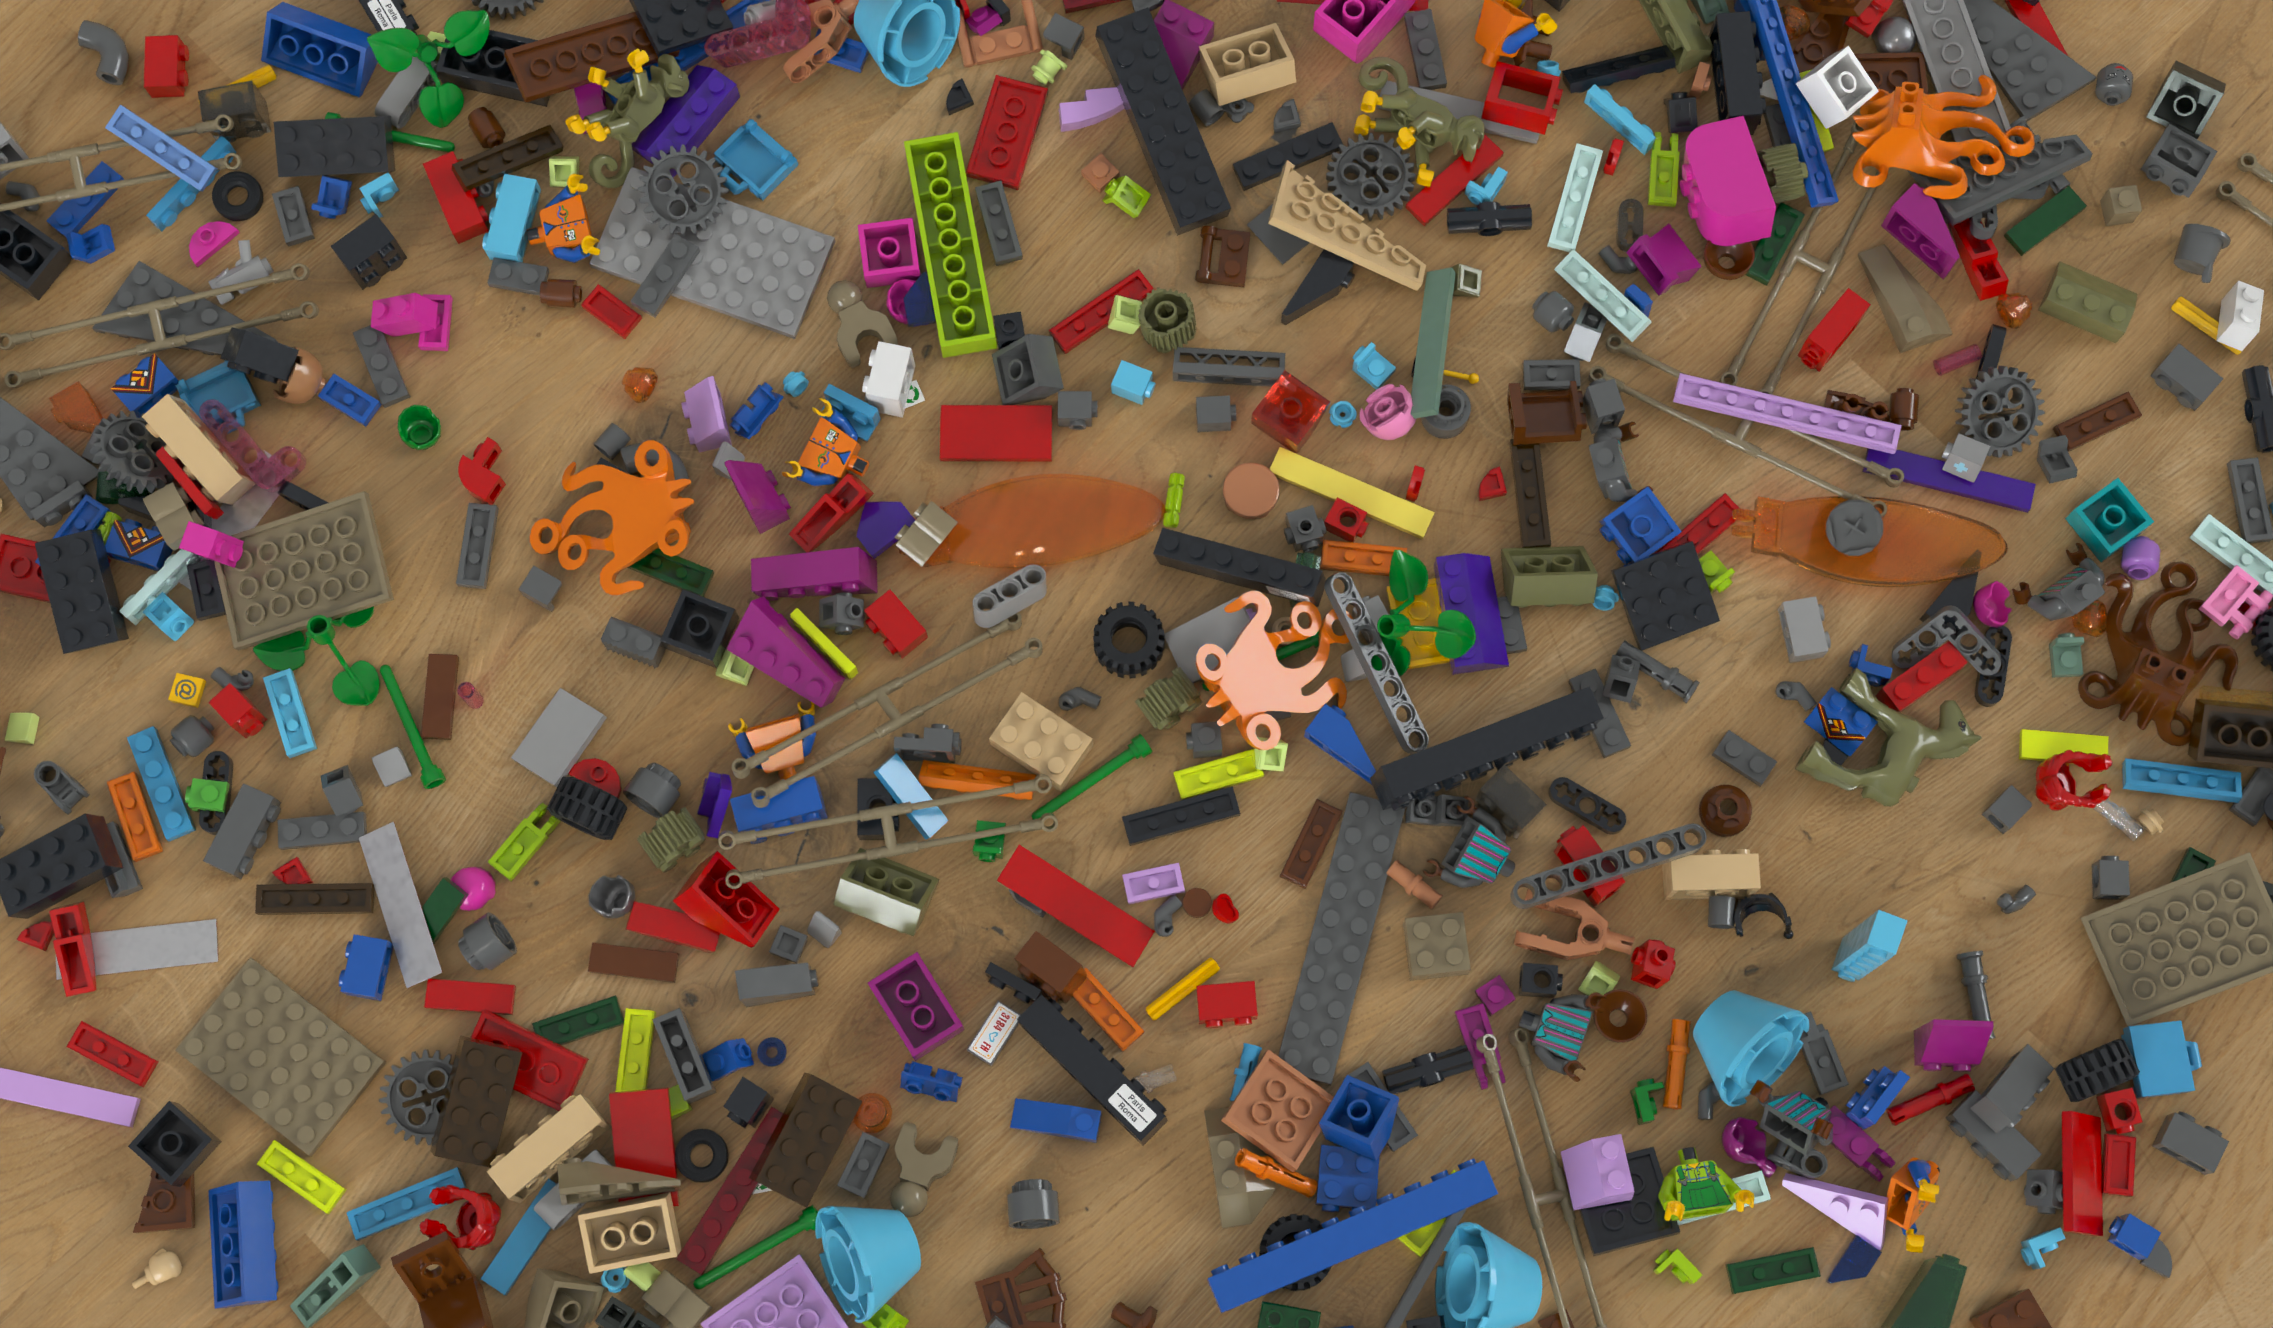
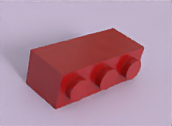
M451 151L423 163V166L457 243L460 244L488 232L489 230L485 222L489 221V217L484 206L478 207L475 198L480 196L476 188L465 192L454 175L452 164L462 161L463 158L458 160L454 152Z
M1948 641L1884 686L1875 697L1889 708L1901 713L1959 672L1968 662L1958 649Z

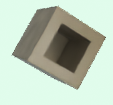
M2137 185L2109 188L2100 200L2106 226L2133 223L2142 211Z

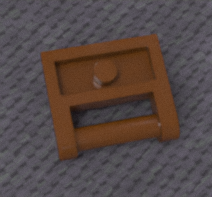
M1202 226L1200 236L1203 238L1200 266L1199 270L1196 271L1195 280L1206 284L1244 288L1251 232ZM1214 240L1222 241L1218 273L1210 271Z

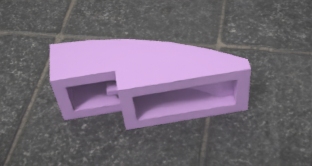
M1117 87L1086 90L1085 101L1060 103L1059 120L1061 132L1077 130L1097 124L1125 109Z

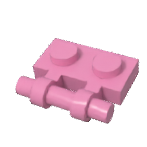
M2236 565L2201 605L2199 610L2221 627L2228 620L2232 621L2234 627L2229 631V634L2234 639H2239L2243 633H2248L2253 627L2252 622L2257 616L2264 614L2269 608L2268 603L2273 599V595L2266 590L2260 596L2254 593L2253 590L2259 582ZM2246 601L2250 608L2243 615L2237 609Z

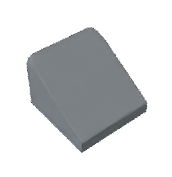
M724 441L717 452L712 466L717 475L731 480L724 462L728 460L744 462L745 456Z
M1351 649L1342 654L1340 659L1345 681L1352 682L1366 679L1367 676L1354 650Z
M394 747L371 758L385 787L412 776L404 754L399 747Z
M820 911L814 913L807 929L808 934L826 948H830L842 934L839 926Z

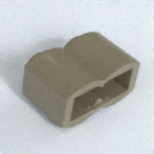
M173 482L143 498L163 539L173 551L179 548L188 521L204 525L197 510L191 511L188 505L192 501L190 496L182 487L179 488Z
M932 501L928 505L923 502L913 514L916 520L909 528L905 524L895 536L898 540L895 546L921 567L958 523Z
M665 1269L641 1297L647 1302L644 1306L647 1311L656 1318L662 1314L669 1320V1323L666 1325L668 1328H697L713 1308Z

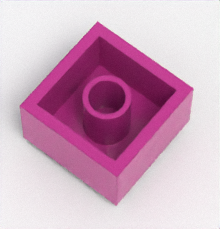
M913 218L858 225L863 272L867 288L892 285L901 279L922 281Z

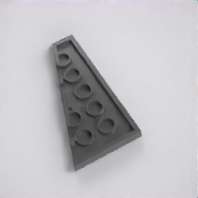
M1964 0L1991 76L2020 117L2025 116L2027 121L2095 81L2096 76L1994 1Z
M2077 135L2044 139L2043 143L2035 144L2031 153L2022 157L2010 156L2000 146H1997L2004 156L2005 167L2002 172L1991 176L1979 174L1972 168L1969 157L1959 156L1949 163L1961 167L1966 173L1968 179L1966 192L1954 199L1932 198L1936 201L1939 210L1953 226L2090 161L2093 153ZM1981 155L1977 158L1983 164L1994 163L1993 158L1988 155ZM1907 170L1920 187L1923 188L1936 185H1953L1949 181Z
M138 261L102 315L127 310V307L173 296L178 298L195 294V292ZM205 298L160 311L166 338L182 334L191 335L245 322ZM149 314L95 324L92 328L95 332L105 334L106 332L116 334L119 337L129 339L131 337L146 340L147 342L155 341ZM255 327L242 329L278 342L275 338ZM229 333L191 341L187 345L175 348L201 351L203 354L222 355Z
M0 397V477L30 520H34L30 511L77 480L86 486L104 474L103 472H98L96 467Z

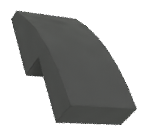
M1444 794L1432 796L1423 801H1419L1417 797L1409 802V805L1406 807L1405 823L1462 827L1468 814L1461 813L1457 805L1463 810H1468V800L1463 797Z

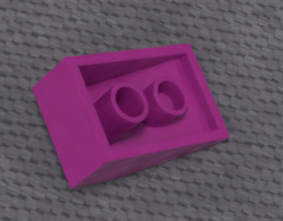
M1165 0L1154 19V23L1183 90L1200 61L1199 46L1210 43L1214 37V22L1170 0Z
M1914 183L1891 207L1881 226L1944 280L1960 255L1936 201L1931 196L1923 193L1925 188L1919 187Z
M734 460L724 462L731 480L760 534L790 519L786 510L791 507L783 493L778 496L774 488L778 483L771 469L766 472L760 463Z
M1942 1019L1929 1021L1914 1030V1066H1923L1924 1071H1941V1066L1953 1067V1072H1971V1067L1973 1068L1981 1063L1994 1027L1993 1021Z

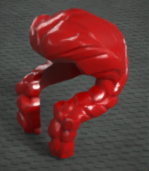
M2072 750L2053 755L2037 767L2036 797L2042 804L2049 805L2052 811L2062 810L2068 805L2088 808L2096 807L2097 804L2107 800L2111 789L2107 787V784H2101L2093 790L2086 792L2083 796H2076L2077 783L2069 771L2068 763L2082 767L2086 772H2102L2112 766L2111 756L2107 754H2087L2080 751L2073 752Z
M453 1185L432 1189L429 1197L435 1205L451 1204L462 1199L467 1200V1202L461 1206L458 1212L459 1215L456 1218L460 1237H456L448 1231L445 1224L429 1218L420 1222V1232L431 1239L446 1231L457 1248H468L469 1250L484 1247L493 1241L496 1234V1226L501 1218V1209L492 1200L491 1194L485 1192L478 1194L467 1188H459Z

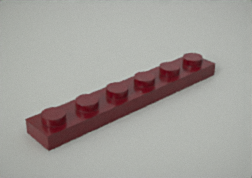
M771 1106L676 1260L697 1273L704 1274L757 1189L759 1183L749 1177L783 1114L782 1112Z

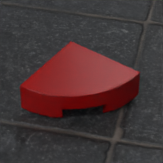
M1615 138L1612 141L1603 169L1605 174L1613 176L1624 143L1623 140Z
M1414 466L1406 495L1407 500L1414 502L1417 500L1425 472L1423 467Z
M1500 466L1490 470L1482 479L1478 490L1479 501L1507 494Z
M298 857L272 872L277 879L285 884L313 883Z
M43 921L24 929L17 940L46 951L54 935L52 922Z

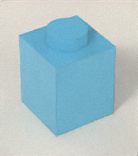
M1121 360L1111 383V393L1143 405L1146 397L1151 398L1156 385L1153 382V372Z

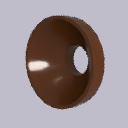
M1708 240L1704 248L1703 259L1705 266L1714 276L1724 280H1734L1743 277L1750 270L1754 262L1755 252L1751 242L1732 246H1719ZM1729 257L1734 261V266L1728 269L1723 268L1719 264V259Z
M1719 785L1713 787L1706 792L1700 801L1699 816L1701 822L1707 830L1717 836L1731 837L1737 835L1748 826L1751 820L1752 805L1746 793L1736 786ZM1723 800L1733 801L1736 805L1735 814L1729 816L1723 814L1720 810V803Z
M1623 989L1612 990L1604 994L1607 999H1599L1596 1006L1605 1008V1011L1600 1013L1594 1010L1593 1014L1594 1024L1599 1033L1607 1040L1617 1043H1625L1637 1038L1643 1032L1647 1023V1010L1643 1001L1633 992ZM1614 1010L1624 1012L1627 1018L1625 1025L1621 1027L1614 1026L1609 1018L1611 1012Z

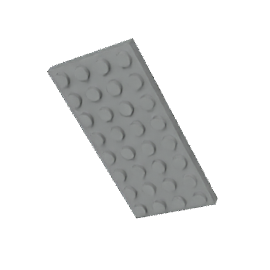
M631 167L601 235L600 242H598L596 247L600 249V254L593 255L589 263L591 268L641 285L674 235L677 234L698 246L700 252L671 296L795 339L836 242L835 237L728 200L727 204H719L718 206L723 211L722 215L713 214L716 220L715 224L709 220L705 222L707 230H704L699 225L695 235L691 228H687L685 236L681 234L680 228H677L675 233L671 234L670 225L661 230L659 228L661 220L659 219L652 223L650 219L654 213H644L643 210L649 204L640 203L639 201L640 198L646 196V193L638 191V187L646 186V183L642 182L639 177L648 176L649 173ZM665 178L657 183V189L661 192L668 191L672 186V181ZM676 182L680 190L676 194H682L691 210L696 212L697 207L687 191L690 187H685ZM700 190L695 194V200L702 203L706 202L710 197V194ZM682 202L674 203L671 207V213L675 216H681L686 210V206Z

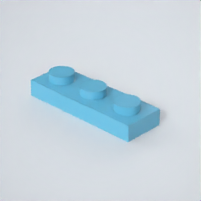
M1595 84L1587 91L1585 104L1644 155L1652 148L1656 138L1652 130L1647 125L1640 124L1635 120L1629 109L1619 106L1607 90L1600 89Z
M289 668L263 677L286 755L292 758L317 749L293 671Z

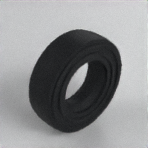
M234 171L223 175L217 180L212 190V201L217 211L223 217L232 221H244L253 217L260 210L263 203V191L253 176L245 172ZM236 187L245 188L248 192L247 200L241 205H231L228 202L229 192Z
M696 1129L688 1132L680 1139L675 1150L677 1168L683 1176L694 1182L702 1183L714 1180L721 1175L728 1163L729 1152L725 1141L720 1135L709 1129ZM699 1144H706L713 1151V1159L705 1167H697L691 1161V1151Z

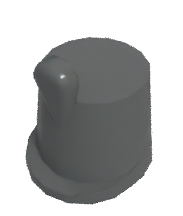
M2186 224L2181 233L2174 264L2183 271L2202 275V282L2210 283L2212 280L2213 264L2220 250L2228 247L2231 239L2226 233L2216 228L2200 224Z

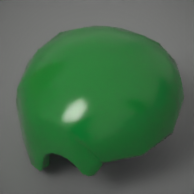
M412 405L405 408L398 417L397 428L399 436L411 449L426 450L434 446L441 437L440 420L427 406Z

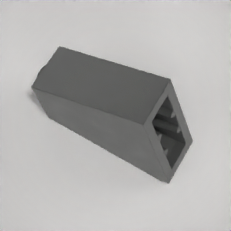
M808 963L735 971L739 1000L746 1007L815 995L814 987L819 986L816 969L811 970V966Z

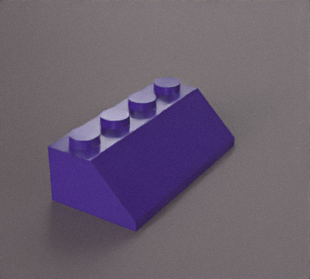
M697 65L688 75L689 88L687 93L683 97H670L667 100L661 113L642 130L636 142H632L633 151L653 164L651 157L660 160V150L669 155L670 146H673L676 152H680L682 144L685 145L689 153L693 146H696L698 149L740 98L736 83L714 68ZM670 169V173L674 178L677 173L675 169Z
M1460 553L1436 557L1434 572L1441 612L1458 610L1464 613L1471 620L1476 634L1475 644L1466 654L1459 658H1449L1452 675L1509 667L1490 556Z

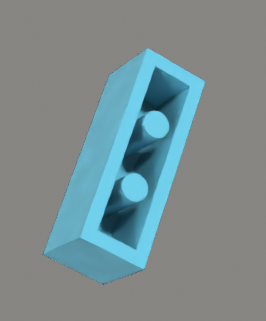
M504 174L502 183H498L496 188V207L491 209L489 215L490 230L489 233H485L482 247L490 260L500 258L523 262L528 243L527 229L532 228L541 193V188L536 179Z

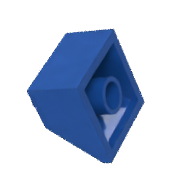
M1347 1075L1319 1122L1324 1138L1377 1161L1390 1138L1399 1097Z

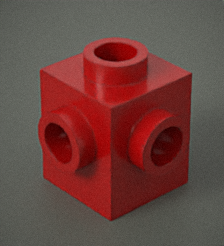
M1650 939L1636 947L1631 956V963H1633L1631 980L1654 989H1658L1670 981L1676 966V962L1673 960L1675 949L1666 946L1660 940Z

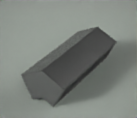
M112 821L107 826L124 868L104 879L111 897L116 898L133 894L142 890L143 887L118 824Z

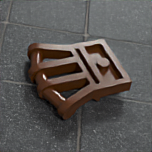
M1041 1248L1036 1250L1012 1271L975 1282L987 1324L996 1315L1011 1328H1066V1324L1063 1322L1067 1297L1061 1291L1059 1284L1061 1277L1044 1258L1045 1253ZM1032 1264H1035L1044 1276L1020 1285H1016L1015 1278ZM1048 1285L1051 1297L1022 1306L1019 1293ZM1053 1305L1052 1322L1027 1321L1025 1313Z

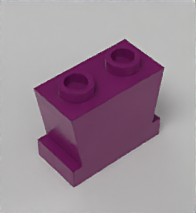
M1667 224L1651 238L1647 234L1639 237L1626 252L1658 296L1666 293L1672 285L1688 282L1702 267L1670 224Z

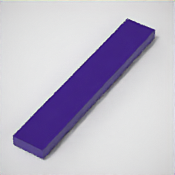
M1867 448L1865 460L1876 462L1888 469L1898 468L1904 473L1902 482L2027 513L2031 509L2036 485L2034 483L1980 470L1973 483L1942 470L1945 461L1897 449L1895 454ZM1863 467L1862 472L1870 473L1867 471V468ZM1890 475L1891 479L1899 480L1898 476Z

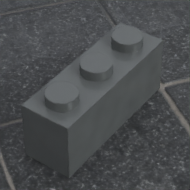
M243 783L203 861L212 867L242 879L243 875L248 874L253 866V856L257 848L260 849L264 845L267 838L266 831L270 823H274L278 818L281 802L273 796Z
M678 1008L652 1019L684 1100L691 1104L717 1093L685 1012Z
M2027 1044L2010 1058L1970 1109L1996 1133L2006 1126L2012 1129L2023 1117L2019 1114L2021 1110L2026 1111L2036 1101L2033 1095L2036 1092L2039 1094L2048 1086L2050 1080L2047 1077L2055 1068Z
M1977 1090L1969 1093L1946 1117L1950 1122V1129L1962 1138L1964 1136L1972 1144L1970 1146L1971 1149L1980 1158L1984 1159L1986 1157L1994 1165L1992 1169L2003 1180L2008 1179L2010 1182L2017 1180L2042 1154L2015 1127L2009 1129L2006 1126L1996 1133L1970 1109L1981 1094Z

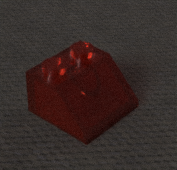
M1284 370L1253 411L1251 424L1290 451L1298 454L1313 434L1330 401Z

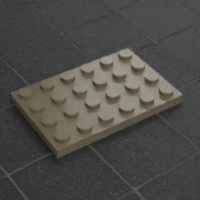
M365 491L231 535L244 541L242 546L243 553L239 561H237L235 568L214 561L231 638L236 650H242L306 629L308 621L316 615H323L327 618L331 617L334 620L394 600L369 493Z
M2250 852L2081 917L2128 1027L2273 973V903Z
M251 957L175 1050L311 1157L386 1064L379 1056Z

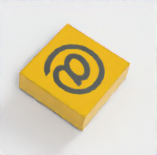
M176 673L168 700L198 708L206 681L201 678Z

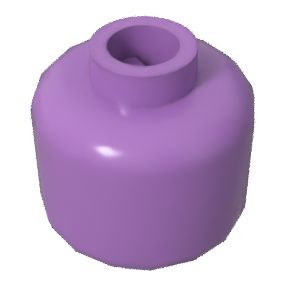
M2139 536L2130 540L2123 546L2122 570L2135 580H2145L2153 576L2159 569L2161 552L2159 545L2145 536Z

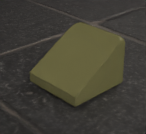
M1462 264L1453 266L1452 268L1456 272L1453 296L1480 297L1482 270Z

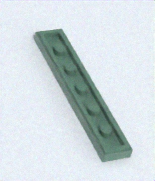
M1452 267L1430 271L1426 274L1411 392L1413 405L1410 414L1414 419L1438 415L1456 275Z

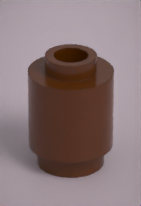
M480 107L469 114V127L483 148L491 149L503 143L506 133L492 111L487 110L486 107Z
M548 279V281L541 282L540 301L549 307L575 308L577 302L582 300V287L577 286L576 280Z
M1898 388L1895 393L1890 395L1889 422L1902 425L1900 431L1913 430L1914 424L1918 421L1919 395L1915 394L1913 389Z

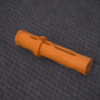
M1672 1019L1670 1045H1667L1666 1050L1669 1052L1662 1107L1682 1109L1687 1054H1690L1688 1039L1691 1021Z
M1243 1148L1238 1151L1235 1157L1236 1166L1255 1173L1259 1179H1269L1308 1198L1312 1197L1317 1191L1318 1182L1315 1179L1308 1178L1297 1172L1292 1173L1284 1166L1275 1163L1269 1156L1262 1157Z

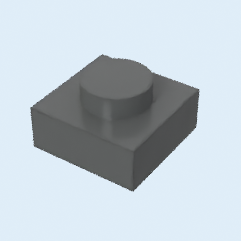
M780 925L769 952L797 964L808 936Z

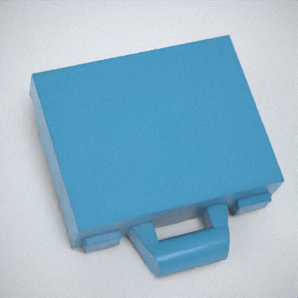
M749 119L745 125L740 126L714 152L716 162L724 167L720 177H726L727 182L723 185L734 195L750 189V192L762 201L799 165L793 154L761 129L753 119ZM730 173L741 182L740 185L729 176Z
M228 361L190 379H181L178 381L179 384L175 385L180 398L192 408L210 430L217 427L224 436L244 427V413L261 406L247 374L228 368Z
M2182 1021L2123 1028L2124 1035H2121V1038L2125 1040L2140 1071L2137 1077L2133 1078L2134 1087L2132 1088L2136 1098L2195 1091L2192 1071L2202 1067L2198 1043L2185 1041Z

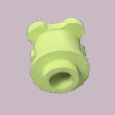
M1042 49L1040 51L1042 58L1036 66L1033 65L1031 67L1034 71L1032 76L1044 85L1047 82L1053 84L1055 82L1054 77L1061 68L1065 70L1068 66L1052 52Z

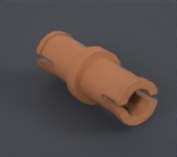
M1399 860L1395 861L1387 871L1388 876L1403 886L1409 896L1413 894L1431 910L1443 897L1442 894L1423 881V876L1420 874L1415 875L1401 864Z

